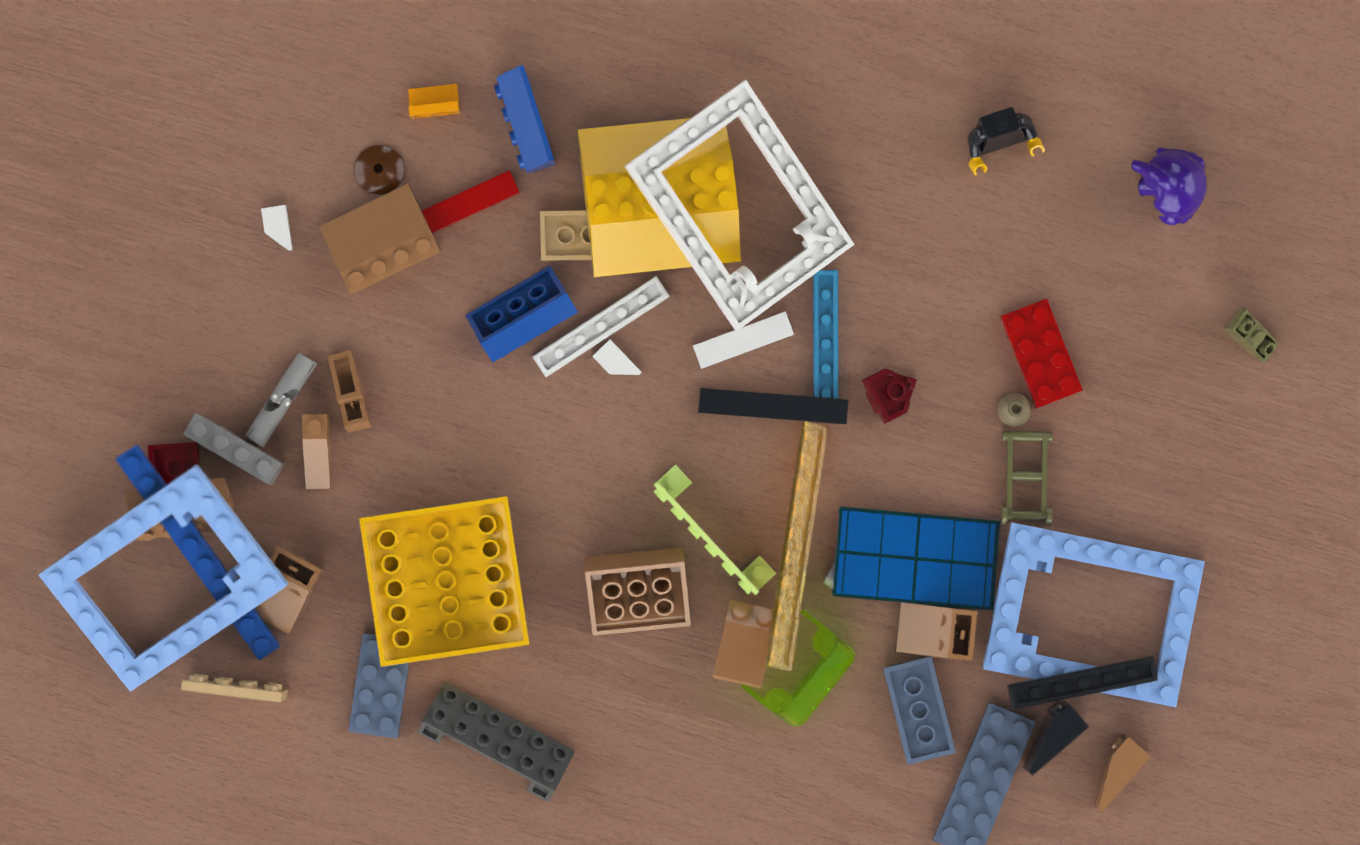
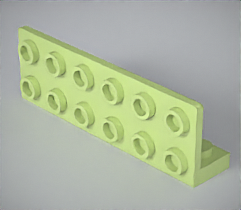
M674 465L663 477L653 484L657 488L653 492L663 503L668 500L674 506L671 511L680 521L683 518L688 521L690 526L687 529L697 539L701 536L707 542L704 547L714 558L719 555L724 560L721 566L731 576L736 573L741 579L738 584L747 594L752 591L756 595L759 592L758 590L776 575L775 571L760 555L742 572L674 500L692 483L679 467Z

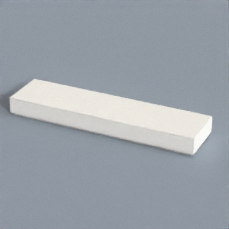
M785 311L742 327L738 331L734 330L693 345L700 367L703 369L790 337L794 333Z

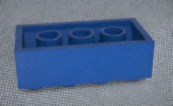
M524 65L496 77L498 84H495L494 88L498 99L503 98L506 106L501 108L505 122H511L513 131L509 132L513 146L518 145L521 153L516 155L520 169L526 168L527 174L555 166L553 154Z
M549 265L465 316L493 363L562 321L567 320L578 313Z

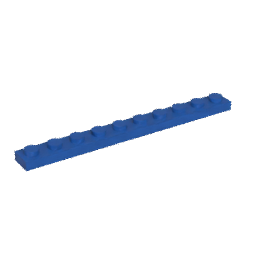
M138 444L116 457L115 460L144 500L167 485ZM172 514L160 521L216 601L232 592L222 579L228 570L192 520L184 527L179 524ZM255 608L232 623L258 660H261L280 647V643Z

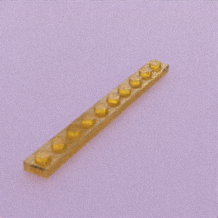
M802 422L765 663L766 667L784 671H792L828 427L811 422Z

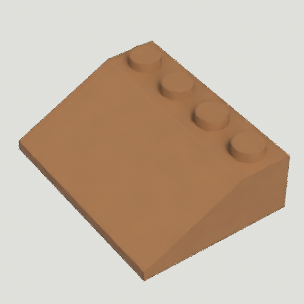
M409 184L319 226L350 295L441 252Z
M683 547L584 557L593 636L691 626Z

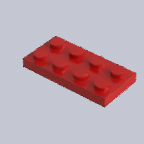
M1047 298L1000 316L1035 408L1083 391Z

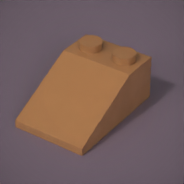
M734 600L729 601L713 678L762 688L778 610Z

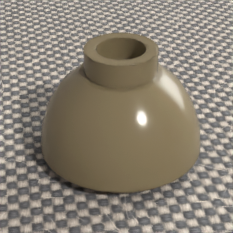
M1007 393L998 402V417L1008 426H1021L1031 415V404L1027 397L1021 393Z

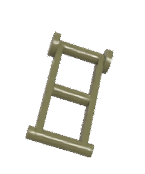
M1002 432V441H1007L1006 505H1001V525H1006L1007 520L1045 521V526H1051L1052 507L1047 506L1048 442L1053 440L1052 432ZM1013 441L1042 442L1041 471H1013ZM1012 481H1041V511L1012 510Z

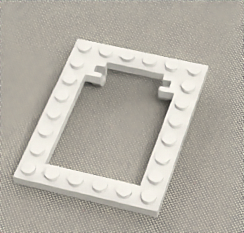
M746 80L740 82L625 165V168L734 330L738 331L855 245ZM737 117H739L805 217L803 222L793 228L795 234H800L804 238V241L801 243L805 249L759 283H757L753 273L744 265L729 275L661 173V171Z

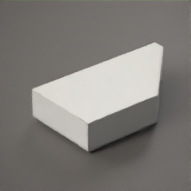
M280 205L261 208L265 234L287 250L293 251L287 206Z
M611 340L592 356L611 375H640L642 373Z

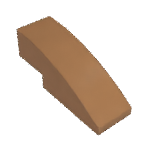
M352 350L327 356L337 401L347 433L372 427Z

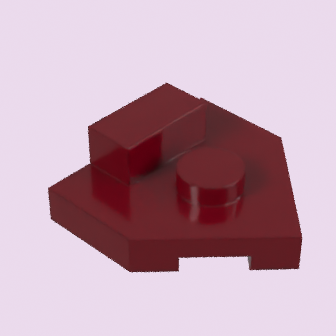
M885 368L862 380L867 390L865 395L875 414L879 413L884 424L908 412L912 392L917 382V379L894 373V371Z

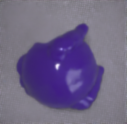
M1160 147L1156 151L1157 156L1153 157L1149 162L1134 160L1131 163V168L1133 171L1143 175L1138 183V192L1141 196L1155 197L1156 200H1154L1153 205L1164 215L1159 216L1161 221L1171 226L1188 222L1199 209L1206 195L1207 179L1203 158L1197 156L1194 152Z

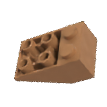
M280 545L276 547L270 560L287 580L288 585L255 607V610L263 621L290 634L324 568Z
M901 603L896 652L973 661L978 611Z

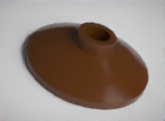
M374 145L365 149L358 156L355 163V176L358 183L366 191L373 194H386L396 189L401 183L404 176V164L400 155L394 149L384 145ZM377 164H381L383 166V171L381 173H376L374 171V167Z

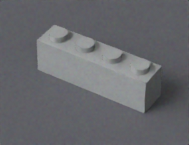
M195 413L183 435L268 485L274 484L285 465L284 462L200 413Z

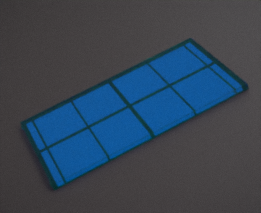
M839 507L833 597L993 611L1000 521Z

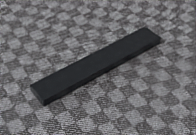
M700 388L698 413L847 425L849 400Z
M1147 656L1007 684L1011 709L1015 710L1158 681L1154 656Z

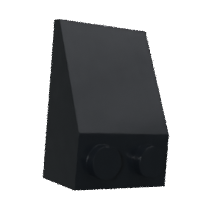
M1064 700L1061 703L1056 701L1047 709L1049 713L1044 717L1024 765V769L1032 776L1089 728L1088 724L1076 710Z

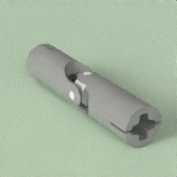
M298 352L279 381L276 389L245 434L246 437L262 447L265 446L291 403L317 365L316 362ZM276 403H278L280 406L275 409Z

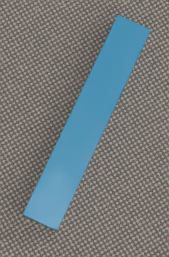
M819 270L813 275V397L838 399V270Z

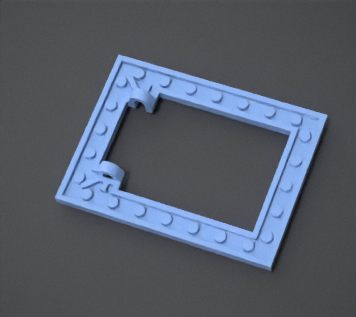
M198 465L186 471L41 571L38 575L129 691H132L288 585L287 580ZM172 514L182 527L187 525L193 517L196 519L202 515L239 563L222 578L232 592L136 656L80 585L77 578Z
M1011 522L982 669L1037 679L1097 667L1036 654L1039 637L1016 632L1028 569L1052 573L1054 558L1060 557L1174 580L1156 668L1158 681L1101 693L1176 707L1205 561Z

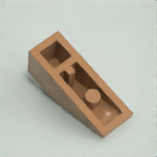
M302 414V443L306 489H331L330 415Z
M1124 735L1123 738L1117 737L1110 746L1112 750L1108 754L1095 803V808L1100 812L1105 810L1151 757L1127 735Z

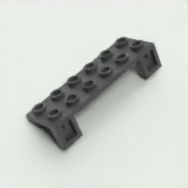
M446 682L440 688L417 732L437 744L441 742L445 735L531 781L527 791L547 802L551 799L575 753L569 747Z

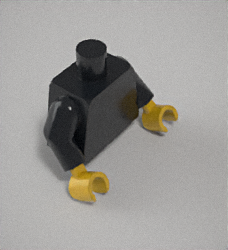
M1010 107L979 118L976 127L968 135L970 157H973L968 165L974 175H976L978 167H981L984 173L987 171V166L980 156L1024 142L1026 139L1028 140L1029 152L1033 157V150L1037 147H1040L1044 153V146L1041 139L1037 137V132L1030 116L1020 112L1015 113L1014 108Z

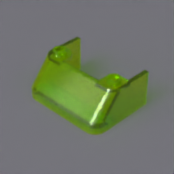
M802 607L799 612L819 628L813 635L812 646L823 657L792 695L784 689L773 688L763 697L752 687L740 684L742 689L789 725L795 727L803 725L855 659L854 650L846 642Z

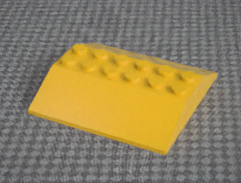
M690 118L577 130L594 277L692 267L625 168L627 163ZM725 125L661 171L722 264L741 262L737 193L732 154Z
M508 496L359 518L381 667L529 645Z

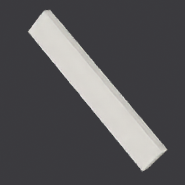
M655 276L532 357L544 376L548 377L670 296L658 277Z

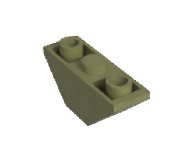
M1245 308L1237 309L1222 329L1235 343L1263 363L1274 353L1275 348L1279 344Z

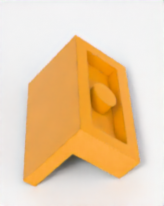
M457 84L408 89L410 103L408 108L411 119L461 114Z

